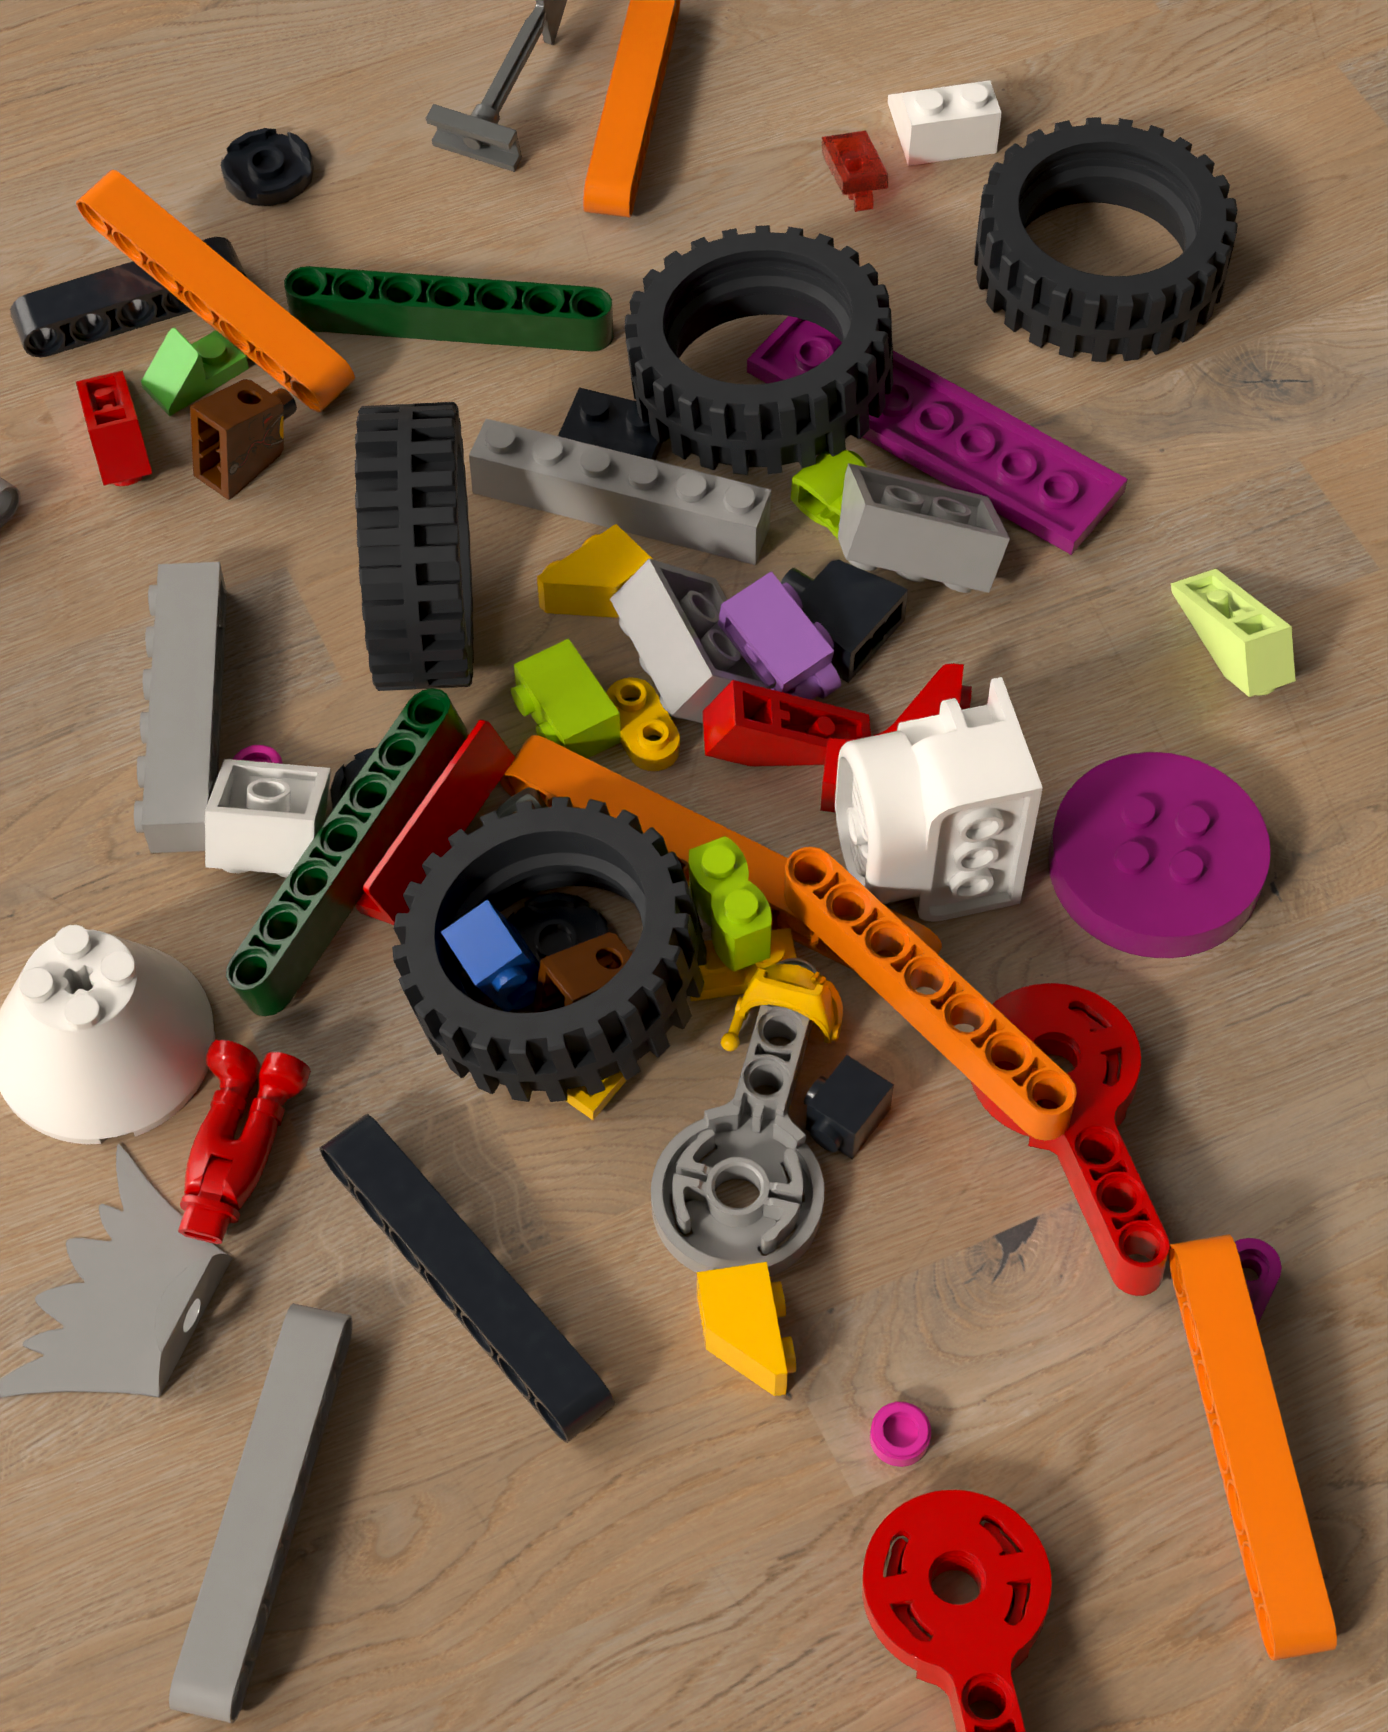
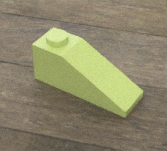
M1217 569L1171 583L1172 594L1224 677L1248 697L1266 695L1273 692L1277 687L1296 681L1292 626Z

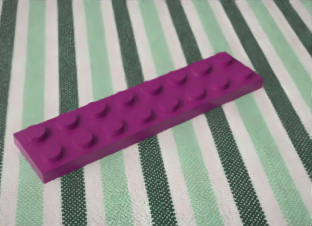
M788 316L747 359V373L765 383L790 379L824 362L838 349L842 342L834 334L815 323ZM893 350L894 368L891 394H885L886 407L879 418L869 415L870 430L863 438L951 488L989 497L997 514L1072 555L1123 495L1128 479Z

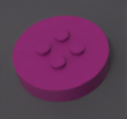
M1163 752L1133 753L1113 758L1095 766L1080 777L1067 791L1057 810L1048 854L1049 873L1055 893L1070 917L1087 933L1102 943L1120 951L1142 957H1187L1205 952L1222 944L1238 932L1250 918L1257 905L1268 874L1270 841L1266 824L1257 806L1249 795L1226 774L1204 762L1182 755Z

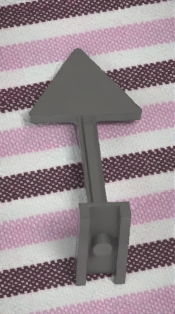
M536 0L533 12L525 20L481 104L475 106L471 115L436 104L432 105L426 116L427 124L437 127V131L432 138L433 146L509 171H516L522 159L517 131L498 124L500 120L499 112L540 35H543L544 43L551 45L555 43L567 0Z

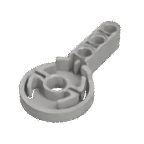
M789 958L777 963L799 965L813 973L817 972L809 962L798 958ZM774 1005L760 1006L734 1098L723 1106L705 1110L703 1119L683 1129L668 1143L656 1163L651 1182V1207L654 1225L667 1250L681 1264L695 1273L767 1262L769 1276L772 1277L798 1261L811 1246L818 1233L824 1206L822 1172L813 1152L805 1143L806 1135L788 1116L814 1021L799 1012ZM773 1037H784L789 1039L791 1043L785 1046H776L768 1042V1040ZM761 1085H770L775 1087L778 1092L772 1095H761L753 1089ZM716 1148V1150L709 1154L701 1163H698L708 1152ZM783 1166L785 1167L790 1180L789 1184L787 1183V1178L782 1168ZM742 1179L754 1184L758 1188L760 1195L748 1207L731 1208L724 1205L717 1198L715 1191L719 1185L728 1180ZM670 1199H673V1207H674V1212H675L676 1219H677V1227H678V1229H679L680 1232L683 1233L684 1235H686L687 1233H689V1232L691 1231L692 1234H691L690 1236H688V1237L682 1236V1235L677 1231V1229H676V1227H675V1220H674V1217H673V1214H672V1210H671V1206H670ZM793 1229H796L793 1235L784 1244H782L776 1252H773L778 1248V1245L787 1238ZM762 1250L763 1254H769V1255H767V1256H762V1255H760L759 1251Z

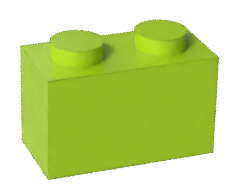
M569 638L514 664L516 686L511 688V694L520 713L523 716L530 714L536 722L537 735L547 738L585 758L592 757L621 743L620 713Z

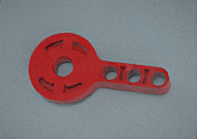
M1043 983L1011 991L997 999L992 1005L1046 1055L1062 1056L1069 1060L1074 1067L1072 1071L1067 1073L1076 1088V1097L1069 1128L1062 1136L1054 1140L1044 1141L1035 1139L1023 1131L971 1081L973 1090L980 1103L992 1117L1007 1128L1029 1137L1028 1146L1049 1150L1057 1155L1115 1285L1130 1295L1144 1296L1151 1294L1159 1288L1163 1281L1169 1253V1239L1117 1129L1126 1117L1127 1108L1133 1100L1139 1079L1141 1050L1136 1033L1130 1022L1116 1006L1089 990L1068 984ZM1117 1053L1121 1054V1069L1119 1074V1080L1117 1079L1119 1065ZM1001 1061L995 1063V1066L1003 1070L1017 1069V1066L1010 1062ZM1043 1099L1036 1101L1040 1107L1050 1110L1059 1107L1051 1100ZM1096 1158L1104 1161L1105 1163L1093 1164L1085 1159ZM1120 1206L1128 1212L1118 1213L1111 1211L1107 1207ZM1129 1255H1144L1151 1261L1137 1262L1131 1259Z
M941 1490L912 1498L893 1510L881 1522L867 1547L863 1565L862 1597L869 1623L885 1648L902 1663L917 1671V1679L938 1686L948 1695L957 1732H1026L1011 1673L1028 1657L1029 1650L1040 1635L1047 1617L1052 1580L1045 1549L1039 1537L1025 1519L1009 1506L992 1497L965 1490ZM982 1521H987L984 1526L981 1525ZM999 1528L1014 1542L1020 1552L1017 1553L1008 1539L1000 1533ZM905 1536L907 1539H909L908 1542H906L902 1538H899L893 1544L891 1549V1557L889 1559L887 1566L886 1577H883L884 1567L887 1557L889 1555L890 1545L897 1537ZM959 1570L967 1573L976 1581L980 1593L975 1600L961 1605L951 1604L943 1601L934 1593L932 1582L939 1574L945 1571ZM1027 1583H1030V1595L1025 1607V1615L1022 1619L1027 1595ZM1011 1603H1012V1605H1013L1012 1614H1011V1616H1010L1008 1622H1006V1619H1007V1616H1008V1614H1009V1610H1010V1607H1011ZM914 1617L915 1620L918 1622V1624H919L928 1634H930V1635L932 1636V1639H931V1640H930V1637H928L925 1633H923V1632L916 1626V1624L913 1622V1620H912L911 1618ZM985 1700L994 1703L1002 1714L997 1718L986 1720L977 1717L970 1710L969 1706L976 1701Z

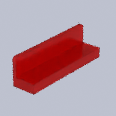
M479 720L471 733L467 734V739L363 886L364 894L355 905V908L361 914L394 925L397 913H408L410 909L403 894L411 881L422 884L426 878L422 867L424 861L431 853L442 857L452 848L448 838L460 829L466 830L514 761L515 756L489 721Z

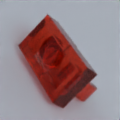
M867 131L821 137L822 155L842 194L848 195L849 200H854V211L873 209V191L888 188V173Z

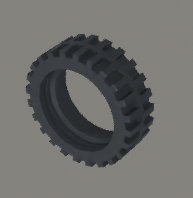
M1101 117L1086 118V124L1072 127L1069 120L1055 123L1054 132L1046 135L1041 129H1038L1027 135L1024 148L1014 143L1005 151L1003 164L995 162L989 172L988 184H985L983 187L974 265L978 266L976 280L979 289H988L986 303L994 313L1002 309L1006 312L1004 324L1013 332H1017L1020 328L1025 329L1030 333L1029 342L1040 348L1046 342L1059 346V355L1073 358L1074 352L1077 351L1092 354L1091 361L1106 362L1108 354H1122L1124 361L1139 359L1141 350L1151 348L1155 355L1169 350L1172 338L1177 337L1181 342H1185L1194 336L1197 322L1205 325L1213 315L1215 303L1218 304L1223 294L1237 234L1238 224L1235 222L1238 209L1236 200L1228 198L1230 184L1224 175L1214 177L1212 173L1215 163L1206 154L1198 158L1191 153L1192 144L1185 139L1179 137L1173 142L1163 137L1164 129L1153 125L1150 126L1148 131L1132 127L1133 120L1119 118L1118 125L1102 124ZM1080 203L1113 204L1138 211L1158 222L1176 239L1183 253L1172 262L1150 272L1129 276H1103L1076 270L1053 259L1032 241L1025 228L1040 216L1060 207Z
M770 225L755 226V233L738 234L737 229L734 228L722 231L723 238L708 242L705 237L692 241L691 251L683 255L674 251L664 258V270L659 272L651 269L643 278L644 292L634 291L629 301L631 314L625 316L624 327L632 388L638 414L642 422H650L651 435L659 443L671 439L672 452L684 460L691 454L699 456L700 466L711 470H716L719 463L731 465L733 474L748 475L749 467H767L768 475L783 473L782 465L799 462L801 469L815 465L816 455L828 451L833 457L846 450L845 439L850 435L861 439L870 430L869 415L879 418L886 407L885 394L889 395L892 391L894 368L891 309L889 308V294L884 284L878 285V272L870 263L860 267L859 253L851 247L846 246L840 251L834 248L833 238L819 233L816 239L804 237L803 229L788 227L786 233L770 232ZM756 315H784L804 319L825 328L842 342L828 359L815 368L790 379L766 384H734L715 380L692 370L679 359L688 346L707 331L735 319Z
M455 402L361 406L358 411L359 415L356 421L357 433L355 434L356 534L359 553L362 616L365 624L366 650H368L369 668L372 673L373 685L378 691L470 687L472 685L474 663L472 567L466 471L458 406Z
M553 797L552 807L535 809L532 800L516 803L517 813L498 819L496 812L493 811L480 817L483 826L471 834L467 835L460 829L451 835L448 840L452 848L442 857L431 853L422 864L426 874L422 884L412 881L409 883L403 897L410 911L409 913H397L393 928L401 943L392 947L393 961L401 975L398 980L436 1054H443L449 1068L460 1078H464L470 1072L479 1089L494 1094L499 1084L505 1085L512 1100L525 1102L530 1101L532 1091H546L550 1102L567 1101V1090L582 1086L586 1087L590 1096L605 1091L602 1080L621 1072L624 1078L628 1080L641 1072L637 1063L640 1058L649 1051L659 1058L670 1047L666 1033L672 1025L680 1029L686 1027L692 1017L686 999L687 996L695 998L701 996L704 980L699 966L707 964V949L701 934L703 928L688 883L675 852L668 853L663 836L653 827H650L643 833L638 816L626 810H622L617 818L610 816L605 802L590 799L586 808L583 809L574 808L570 797ZM586 886L608 890L630 900L637 907L642 919L643 930L634 952L623 968L608 983L586 998L545 1012H505L486 1007L472 1000L462 984V964L441 933L487 899L501 912L529 895L558 887Z

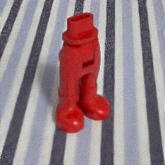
M215 1040L208 1049L206 1063L211 1072L219 1079L220 1090L214 1092L210 1111L200 1126L190 1151L185 1173L184 1195L180 1202V1207L185 1212L178 1232L192 1239L222 1244L229 1223L238 1222L240 1217L239 1210L253 1193L262 1175L272 1149L277 1128L282 1123L285 1112L282 1106L288 1099L299 1094L307 1086L311 1070L302 1060L282 1052L267 1053L262 1066H260L256 1055L245 1046L233 1041ZM259 1075L257 1098H254L248 1114L249 1117L241 1136L233 1140L239 1119H241L247 1104L246 1099Z

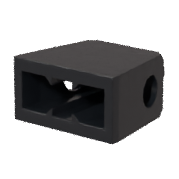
M841 560L831 561L815 579L796 568H792L781 581V584L785 582L790 584L797 592L802 602V611L813 624L815 622L820 623L829 633L834 644L831 663L839 677L847 683L852 680L905 621L908 589Z

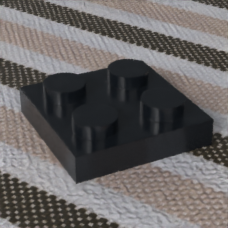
M580 387L558 434L559 437L655 461L663 444L659 443L651 435L650 422H642L638 414L636 401Z

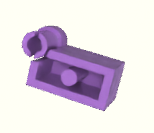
M772 571L721 604L718 620L719 627L766 687L776 682L772 690L811 700L817 696L824 699L841 687L840 677L831 663L834 644L829 633L820 623L815 622L813 624L802 611L801 599L794 588L786 582L781 584Z

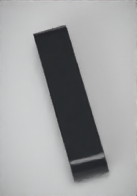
M211 237L202 240L246 276L238 256L228 239ZM134 261L27 293L15 300L10 308V315L24 350L27 354L39 358L55 355L193 312Z

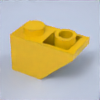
M615 524L601 534L592 535L579 549L562 560L553 561L537 576L539 607L545 613L617 618L619 615L610 598L648 559L653 558Z
M767 1262L697 1272V1300L706 1350L771 1395H786L787 1374L796 1372V1358L791 1336L781 1337L777 1318L786 1317V1306L781 1281H770Z

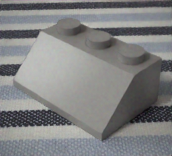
M848 463L845 472L838 540L846 560L855 567L867 571H874L877 567L896 571L898 575L910 581L922 582L926 578L943 582L950 589L962 593H969L972 589L990 592L1010 538L989 497Z
M648 559L610 598L620 617L619 625L621 629L631 638L640 655L639 663L641 667L651 676L661 695L660 703L671 716L703 723L702 711L732 680L768 689L775 687L774 684L768 687L764 685L719 627L720 607L722 603L727 601V598L716 578Z

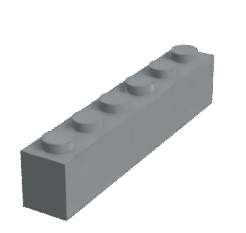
M487 418L469 454L474 494L608 528L617 524L624 532L756 565L770 528L771 489Z
M220 562L158 564L157 585H149L148 589L149 611L151 616H155L154 626L146 627L145 633L146 651L148 657H152L151 669L143 670V693L145 700H149V712H141L140 714L141 741L143 744L147 743L146 756H138L137 758L138 785L140 788H144L143 801H135L134 825L137 833H144L150 853L205 851V809L219 771L227 590Z

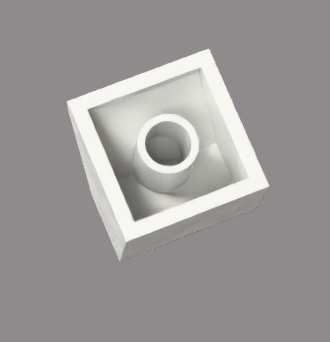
M990 80L888 95V105L908 166L997 153L1001 110Z
M224 759L205 809V867L219 868L236 874L248 871L276 873L281 877L287 878L325 823L330 768Z

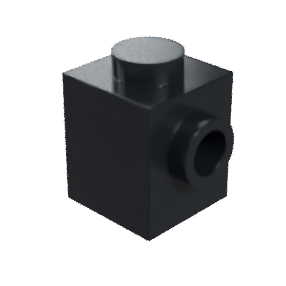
M846 1055L828 1079L820 1076L807 1092L804 1099V1104L807 1106L806 1130L809 1131L813 1140L824 1149L831 1152L839 1150L853 1159L891 1110L894 1084Z

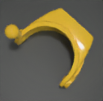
M777 964L764 969H758L752 977L743 998H738L735 1014L728 1033L722 1036L720 1043L726 1051L736 1050L740 1044L738 1035L743 1021L747 1019L751 1008L759 1005L780 1006L799 1012L819 1026L824 1034V1042L831 1043L832 1041H837L843 1018L841 997L833 983L827 981L826 977L820 976L818 971L813 973L804 967L792 964Z

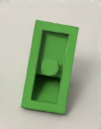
M172 328L142 378L141 385L151 398L171 416L248 370L247 357L216 330L190 344L176 328Z

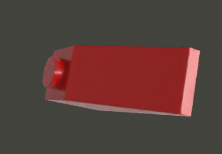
M123 370L76 381L103 485L114 483L115 486H129L141 481L143 476L152 474Z
M732 680L702 711L705 756L750 767L825 765L828 738L861 739L871 736L869 714Z

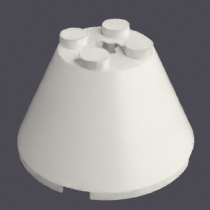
M79 925L63 927L56 933L55 937L46 941L31 955L0 1008V1092L12 1111L33 1129L52 1138L71 1143L101 1144V1139L117 1137L132 1132L136 1137L156 1128L186 1105L194 1096L208 1072L209 1067L206 1063V1055L211 1043L215 1041L212 1010L206 993L199 981L182 963L158 949L105 932L88 930Z

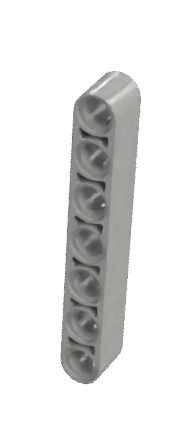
M294 1303L290 1305L286 1313L173 1675L169 1694V1707L172 1710L234 1723L237 1720L245 1699L348 1352L353 1324L351 1315Z

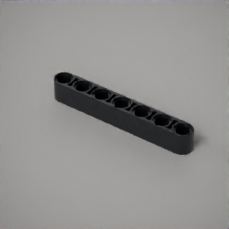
M369 1114L363 1115L320 1147V1153L336 1178L561 1440L568 1443L615 1405L613 1396L597 1373Z

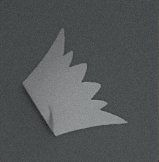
M120 1144L117 1145L116 1172L124 1211L105 1204L99 1205L102 1224L112 1240L72 1238L66 1241L69 1258L78 1275L84 1280V1283H73L55 1287L35 1297L38 1306L64 1327L39 1333L23 1342L24 1347L41 1353L44 1356L0 1379V1398L49 1392H108L160 1397L232 1260V1257L213 1243L192 1239L178 1232L183 1217L152 1186Z

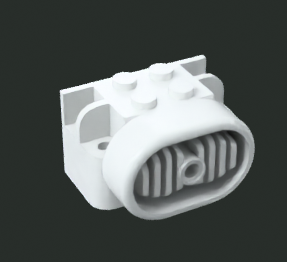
M1002 677L991 679L987 705L961 710L955 698L943 700L940 705L939 715L901 722L898 724L897 731L848 741L841 747L838 757L835 811L844 862L847 871L883 904L913 898L919 918L931 922L1020 904L1043 787Z

